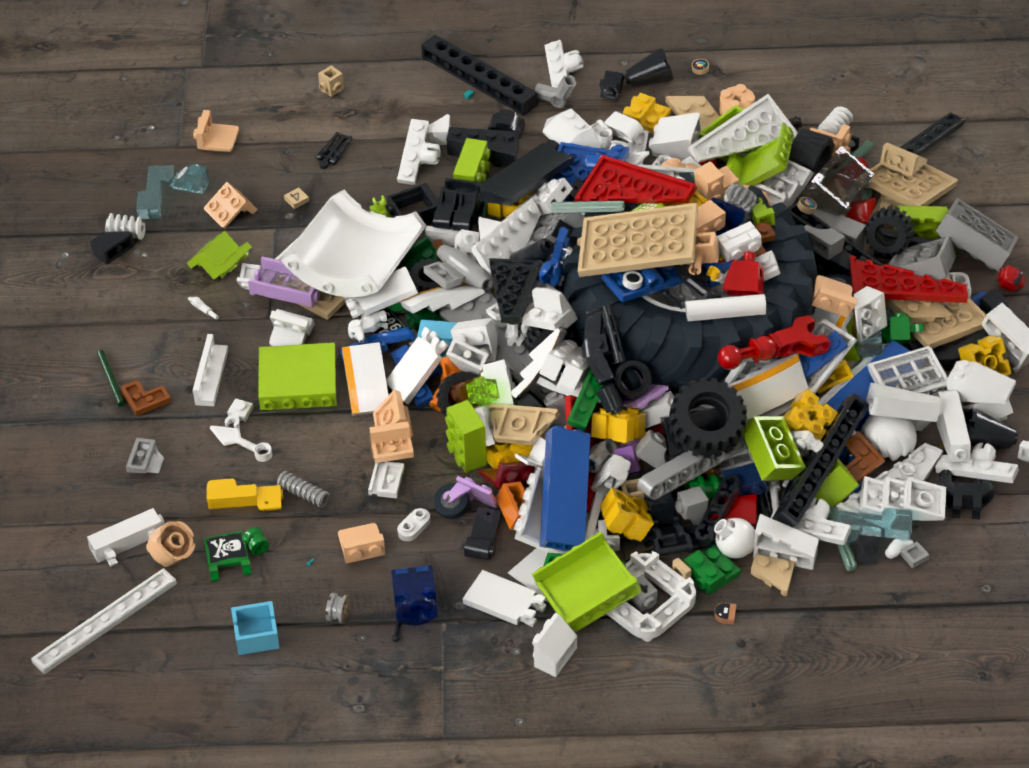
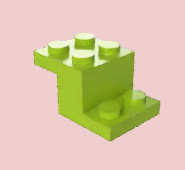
M223 231L209 241L187 264L191 269L196 265L202 266L213 279L218 276L222 278L228 272L230 273L238 266L237 263L249 255L247 251L252 246L246 242L239 247L226 231Z

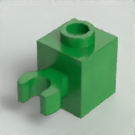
M894 313V317H890L891 340H910V332H924L923 324H910V316L906 317V313Z

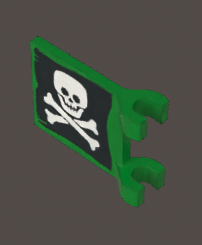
M243 531L203 538L211 582L219 580V568L239 564L242 565L243 575L252 574L246 544L243 539Z

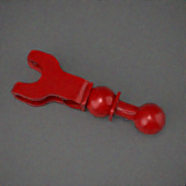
M807 315L796 318L790 328L776 331L773 334H769V336L750 339L749 345L746 348L739 349L734 345L722 347L718 353V362L724 369L734 370L740 366L742 360L752 358L757 364L760 360L767 361L773 358V356L778 358L779 356L785 357L793 354H802L808 357H815L826 353L831 346V341L826 335L811 334L816 321L812 316Z

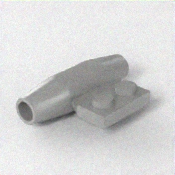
M446 244L440 246L437 251V256L443 263L438 261L424 266V273L445 290L461 285L463 281L484 291L490 290L493 286L492 278L477 262L462 251Z

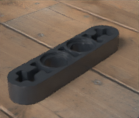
M731 474L723 479L697 526L695 536L701 544H710L715 539V525L721 519H726L742 489V483L738 476ZM728 498L725 504H718L720 499ZM713 514L719 515L717 520H709Z

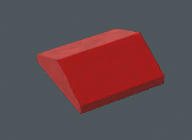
M873 197L843 204L835 213L866 225L871 218L876 199Z

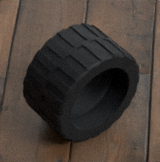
M801 129L793 140L788 160L811 170L814 174L806 186H815L816 188L823 180L829 167L833 153V139L830 136L808 129Z

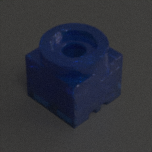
M432 565L391 570L396 620L406 625L416 626L426 624L437 617L438 610Z

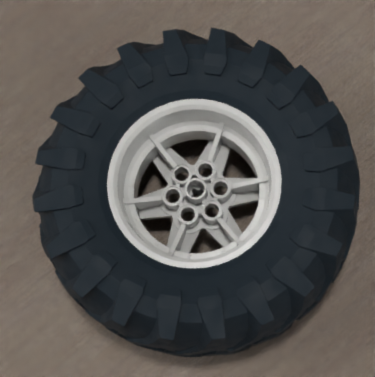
M679 172V176L685 178V181L695 183V179L690 172ZM753 185L748 187L757 197L755 204L759 203L758 198L760 197L767 209L772 207L774 211L775 225L771 227L776 234L775 240L761 244L766 253L771 250L773 251L781 274L764 281L766 314L687 321L685 308L680 309L678 304L671 299L663 297V290L621 302L601 279L602 274L579 277L580 246L577 245V239L582 237V229H574L569 240L570 248L573 250L563 261L564 281H562V293L576 313L577 320L569 327H571L577 346L581 348L584 342L586 311L612 304L616 321L619 322L618 331L626 361L635 360L644 363L651 372V385H666L669 389L665 392L671 391L675 396L676 393H679V389L682 386H688V382L695 380L697 383L699 378H706V381L716 378L717 382L722 383L731 371L724 369L718 362V353L722 347L734 345L739 349L746 348L749 345L750 339L769 336V334H773L776 331L790 328L796 318L807 315L812 316L815 313L816 307L811 305L817 268L814 252L812 251V246L804 226L795 225L788 207L782 202L770 206L760 188ZM723 200L718 204V206L722 209L723 204H725L726 202ZM625 203L624 212H630L642 203ZM623 212L586 213V217H593V216H600V215H608V214H615V213H623ZM726 217L725 227L716 231V236L732 230L736 226ZM684 283L664 289L668 290L669 294L677 300L684 301V303L685 301L700 300ZM723 284L711 288L714 292L720 293L721 298L736 297L728 296L722 289ZM603 319V322H602V334H603V333H606V334H607L606 329H604V327H603V324H605V323H604V319ZM611 352V354L605 355L609 366L613 367L614 360ZM773 356L772 359H782L784 357L779 356L778 358H774ZM745 365L741 373L747 374L752 366ZM632 367L634 370L638 372L640 377L643 379L641 371L635 367ZM737 377L736 381L741 380V379H744V378Z

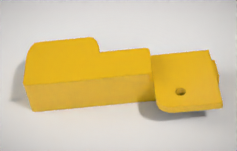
M234 479L210 480L207 483L209 509L257 506L262 511L282 509L283 489H281V485L256 487L255 484L237 486Z

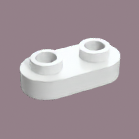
M422 508L413 510L398 525V537L403 541L414 540L430 524V513Z

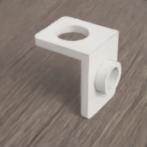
M540 437L535 442L529 457L515 454V457L527 465L542 468L545 461L546 440Z

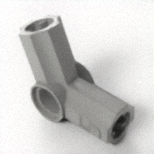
M564 75L557 88L537 83L535 87L537 98L550 101L554 107L563 108L577 82L573 76Z
M607 439L591 447L589 471L592 473L597 472L615 455L614 449L617 446L614 441Z

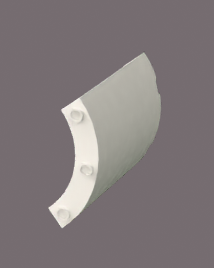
M344 189L330 197L282 257L281 261L300 280L322 292L342 297L370 295L380 291L425 229L426 224L417 212L396 216L395 218H388L386 215L373 211L368 212L362 209V205L357 203Z

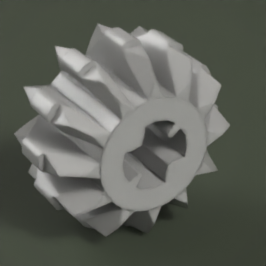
M731 184L725 191L724 201L738 212L750 213L756 205L757 197L743 185Z

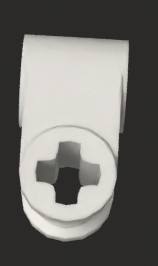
M599 119L590 126L601 148L609 150L612 145L613 132Z

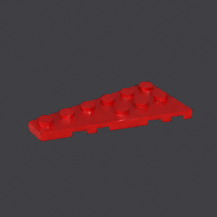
M602 155L574 200L576 202L688 203L697 190V186L695 183Z

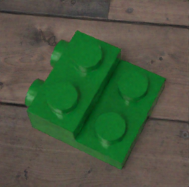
M715 545L704 552L698 550L683 559V562L691 569V578L708 595L737 578L741 573V570Z

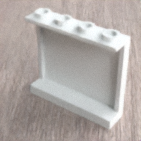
M538 467L535 473L529 475L527 480L529 488H526L523 495L525 503H522L518 512L521 517L520 519L518 518L514 526V530H516L514 539L548 553L565 554L568 551L539 547L543 477L539 476L541 468ZM600 492L595 493L590 512L586 513L585 541L593 536L600 513L599 505L604 497V494Z

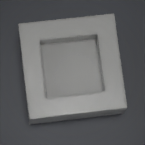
M918 542L905 547L900 553L902 558L912 568L928 561L930 556Z

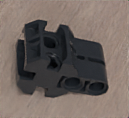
M446 178L445 187L441 189L439 204L434 214L433 228L450 230L452 227L454 231H460L461 229L471 231L473 224L476 225L478 222V216H480L483 205L479 187L481 183Z

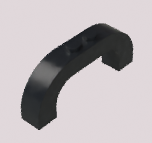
M994 288L980 298L979 308L987 315L1001 303L1008 308L1009 305L1004 296ZM983 328L957 345L950 347L938 346L932 350L943 370L952 371L956 361H961L958 348L970 343L978 345V340L989 335ZM915 339L909 343L908 350L913 351L924 348V346ZM923 358V367L932 366L928 358Z

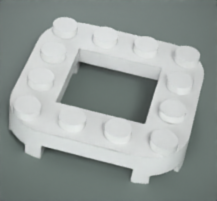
M636 551L630 555V561L626 563V569L631 576L634 575L635 578L641 575L647 577L672 597L651 614L646 613L643 615L629 603L625 602L608 612L607 615L634 636L649 642L664 633L693 608L696 602L694 581L690 577L684 579L660 561L658 553L652 551V554H638Z

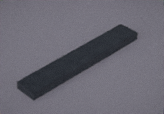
M950 112L899 148L920 156L964 125L965 119Z

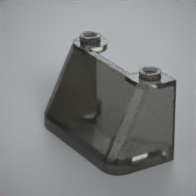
M841 146L799 194L796 200L799 201L801 197H808L815 201L817 204L816 209L838 217L841 214L845 216L851 209L849 206L851 201L861 189L866 190L871 185L872 181L870 179L874 173Z

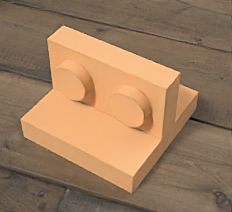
M394 389L373 412L375 426L408 421L410 438H412L413 431L408 407L403 405L401 392Z
M408 421L369 427L371 450L375 463L414 457Z

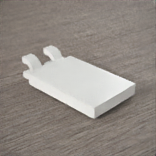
M403 267L390 275L380 291L361 297H344L354 319L364 312L367 316L418 294L407 268Z
M427 327L422 331V338L417 337L386 379L387 385L393 391L395 389L401 392L402 400L407 404L411 402L442 360L440 354L449 346L445 341H440L438 339L439 335L434 331L431 332Z
M482 570L463 597V604L515 625H518L521 621L533 627L537 622V619L534 618L536 611L529 608L533 607L543 613L546 608L544 603L546 597L536 595L535 590Z

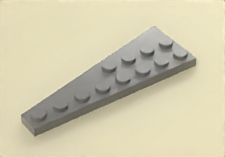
M488 290L481 296L453 310L449 308L441 312L440 316L447 322L456 323L492 318L486 313V309L496 304L497 300L491 291ZM493 319L498 335L496 361L505 359L514 370V374L511 377L520 384L524 378L519 373L532 362L526 343L523 340L520 346H516L515 342L512 346H508L507 338L505 337L507 324L501 323V320L496 321ZM536 383L528 392L544 406L542 399L554 391Z

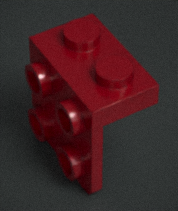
M524 462L499 463L498 469H479L478 474L499 490L505 483L520 481L524 488L529 487L527 480L529 475L534 473L535 466L527 465Z

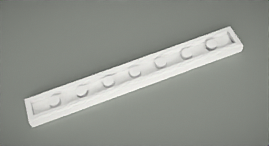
M164 568L33 656L31 658L32 663L45 675L177 584L176 579Z

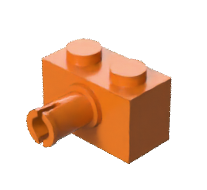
M521 481L503 484L496 496L498 505L510 530H514L518 518L520 519L521 517L518 514L522 503H525L523 499L525 490Z

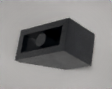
M130 231L104 232L90 241L93 255L106 265L135 246L133 234Z

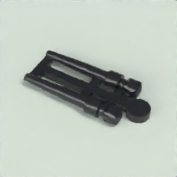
M336 132L316 156V159L320 161L319 167L326 169L329 161L330 164L335 165L353 137ZM337 136H338V137H339V141L336 143V145L333 147V149L330 148L331 145L333 144V142L335 141V139H336Z

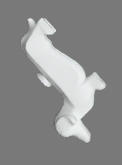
M378 310L367 316L365 312L360 314V320H352L349 323L348 334L351 339H357L360 343H363L365 333L375 332L380 327L388 329L385 310Z

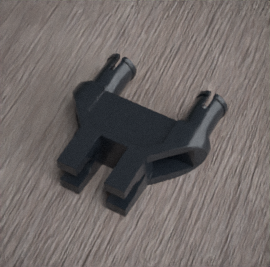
M945 469L939 473L940 482L938 485L946 487V504L952 508V518H960V510L962 508L971 509L972 519L980 520L981 508L990 503L996 493L992 480L980 479V484L952 482V472L947 470V475H945Z

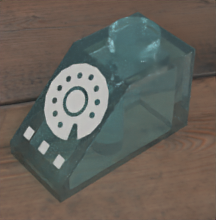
M190 163L175 174L170 183V188L203 194L209 184L207 166Z

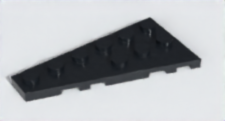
M489 258L501 323H508L510 325L521 324L522 317L532 297V290L536 288L539 281V272L544 260Z

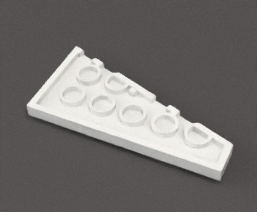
M767 94L690 145L687 149L697 163L757 149L779 137L783 122H785L787 127L792 128L794 138L798 132L770 95Z
M533 198L526 200L471 248L480 266L491 278L489 258L510 259V255L513 252L527 246L541 215Z
M924 443L911 452L908 458L902 462H897L891 470L884 471L874 479L884 481L886 477L906 482L907 478L910 477L926 481L943 454V450ZM861 491L853 493L847 501L836 505L837 512L887 534L892 532L900 520L860 512Z

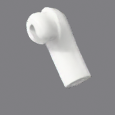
M894 539L885 550L886 557L889 559L897 557L901 550L913 544V541Z

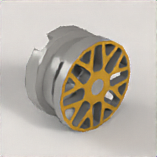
M332 592L329 595L331 599L327 601L326 605L328 615H325L326 621L338 620L339 623L343 624L348 615L349 596L344 595L342 597Z

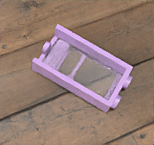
M262 256V270L256 269L254 273L255 280L249 279L248 281L250 295L258 294L309 306L311 309L315 302H318L320 299V290L300 280L280 260Z

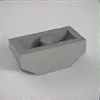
M136 438L126 465L127 472H160L164 457L157 450L155 440Z

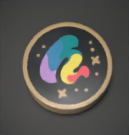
M704 59L693 61L692 71L698 75L706 74L709 71L708 61Z
M801 197L797 207L803 213L812 214L817 204L808 197Z

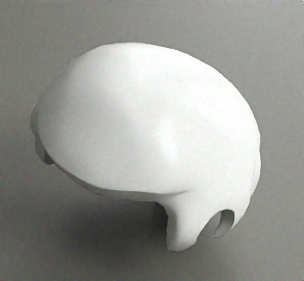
M871 415L866 419L860 430V433L880 452L883 458L890 457L891 461L897 460L901 455L905 457L908 453L913 452L917 441L916 428L911 419Z

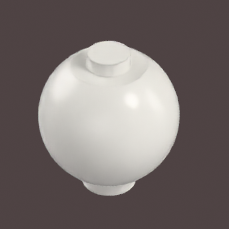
M731 518L728 520L721 519L717 522L714 528L716 544L725 556L742 558L753 552L755 530L748 521L741 518Z

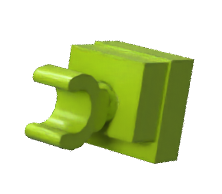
M382 195L381 200L378 202L373 197L372 202L374 205L369 206V212L373 211L391 218L388 209L384 207L386 205L384 196Z
M759 197V203L752 210L754 224L769 222L770 226L775 225V215L772 207L767 209L766 205L763 204L762 198Z

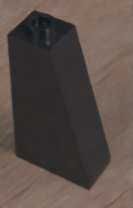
M716 407L689 412L692 423L705 431H716L726 424L725 416ZM669 415L660 417L663 436L666 439L667 445L666 456L674 457L684 452L682 449L683 445H677L674 441L675 435L672 436L670 433V425H668Z

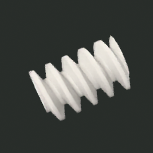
M836 107L819 125L818 130L837 135L843 124L849 126L853 121V115L845 107Z
M110 213L109 218L106 220L105 232L130 231L133 234V239H143L145 223L142 222L141 217H138L135 221L134 216H131L130 220H128L127 215H124L121 220L120 214H117L114 219L113 213Z

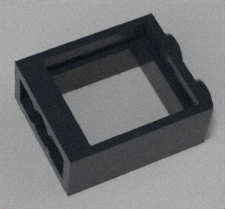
M424 183L387 196L388 204H386V209L395 218L396 216H403L399 211L400 208L423 201L427 208L416 212L426 224L433 221L439 201L428 184Z

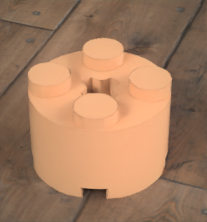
M743 84L722 90L719 115L722 116L735 105L746 109L755 103V95Z
M169 521L151 533L146 548L156 562L164 567L173 566L189 557L194 551V534L185 523Z

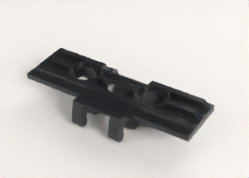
M673 516V526L658 528V520H653L652 533H647L641 542L624 537L620 538V545L625 562L630 561V555L636 551L638 554H652L653 551L659 554V558L664 555L682 552L693 553V550L710 548L713 545L717 546L716 537L710 544H701L695 536L698 525L683 527L679 523V516ZM647 543H653V546H650L648 548H646L644 545Z

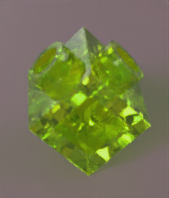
M479 376L466 385L470 403L486 406L500 398L496 379H485L484 376Z

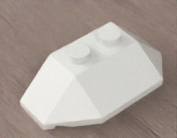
M572 109L548 118L545 123L543 133L550 140H554L559 144L565 142L601 148L592 127Z

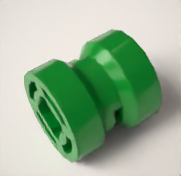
M259 527L250 528L243 535V539L249 545L253 555L263 554L269 549L270 544Z

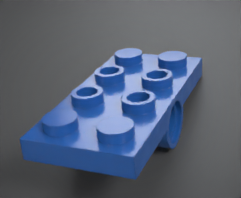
M674 265L632 270L640 273L643 277L642 286L635 290L626 288L622 283L624 274L629 271L602 274L601 277L621 302L683 284L676 275Z

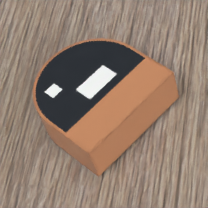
M718 604L715 608V619L723 624L734 625L736 604Z

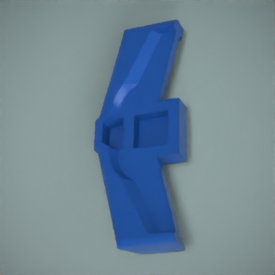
M404 327L373 334L366 337L363 343L358 341L349 346L380 342L381 353L383 354L385 351H388L387 344L408 339L415 341L410 328ZM342 349L338 350V353L341 362L344 365Z

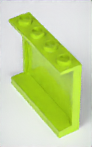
M783 122L779 137L744 156L740 153L729 155L727 167L739 179V185L755 186L787 168L794 138L792 128L787 127L785 122Z
M335 343L259 347L258 398L260 410L337 406Z
M602 531L532 573L535 583L542 594L546 597L554 611L562 617L574 633L642 592L634 575L631 576L606 542Z

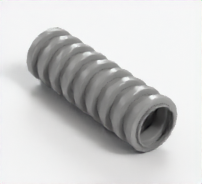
M283 471L277 479V485H281V488L297 495L303 500H307L313 505H317L319 508L324 507L329 500V493L314 486L308 481H304L298 476H294L288 471Z

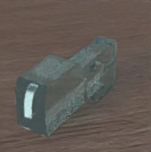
M174 165L148 166L146 190L137 193L136 208L138 217H141V219L160 218L162 182H170L174 179Z
M886 309L888 324L890 323V317H894L893 309ZM881 330L862 342H859L857 338L860 357L883 355Z
M885 508L882 515L837 511L834 517V522L851 526L850 536H848L846 541L848 543L856 542L859 532L861 535L911 539L913 528L911 510Z

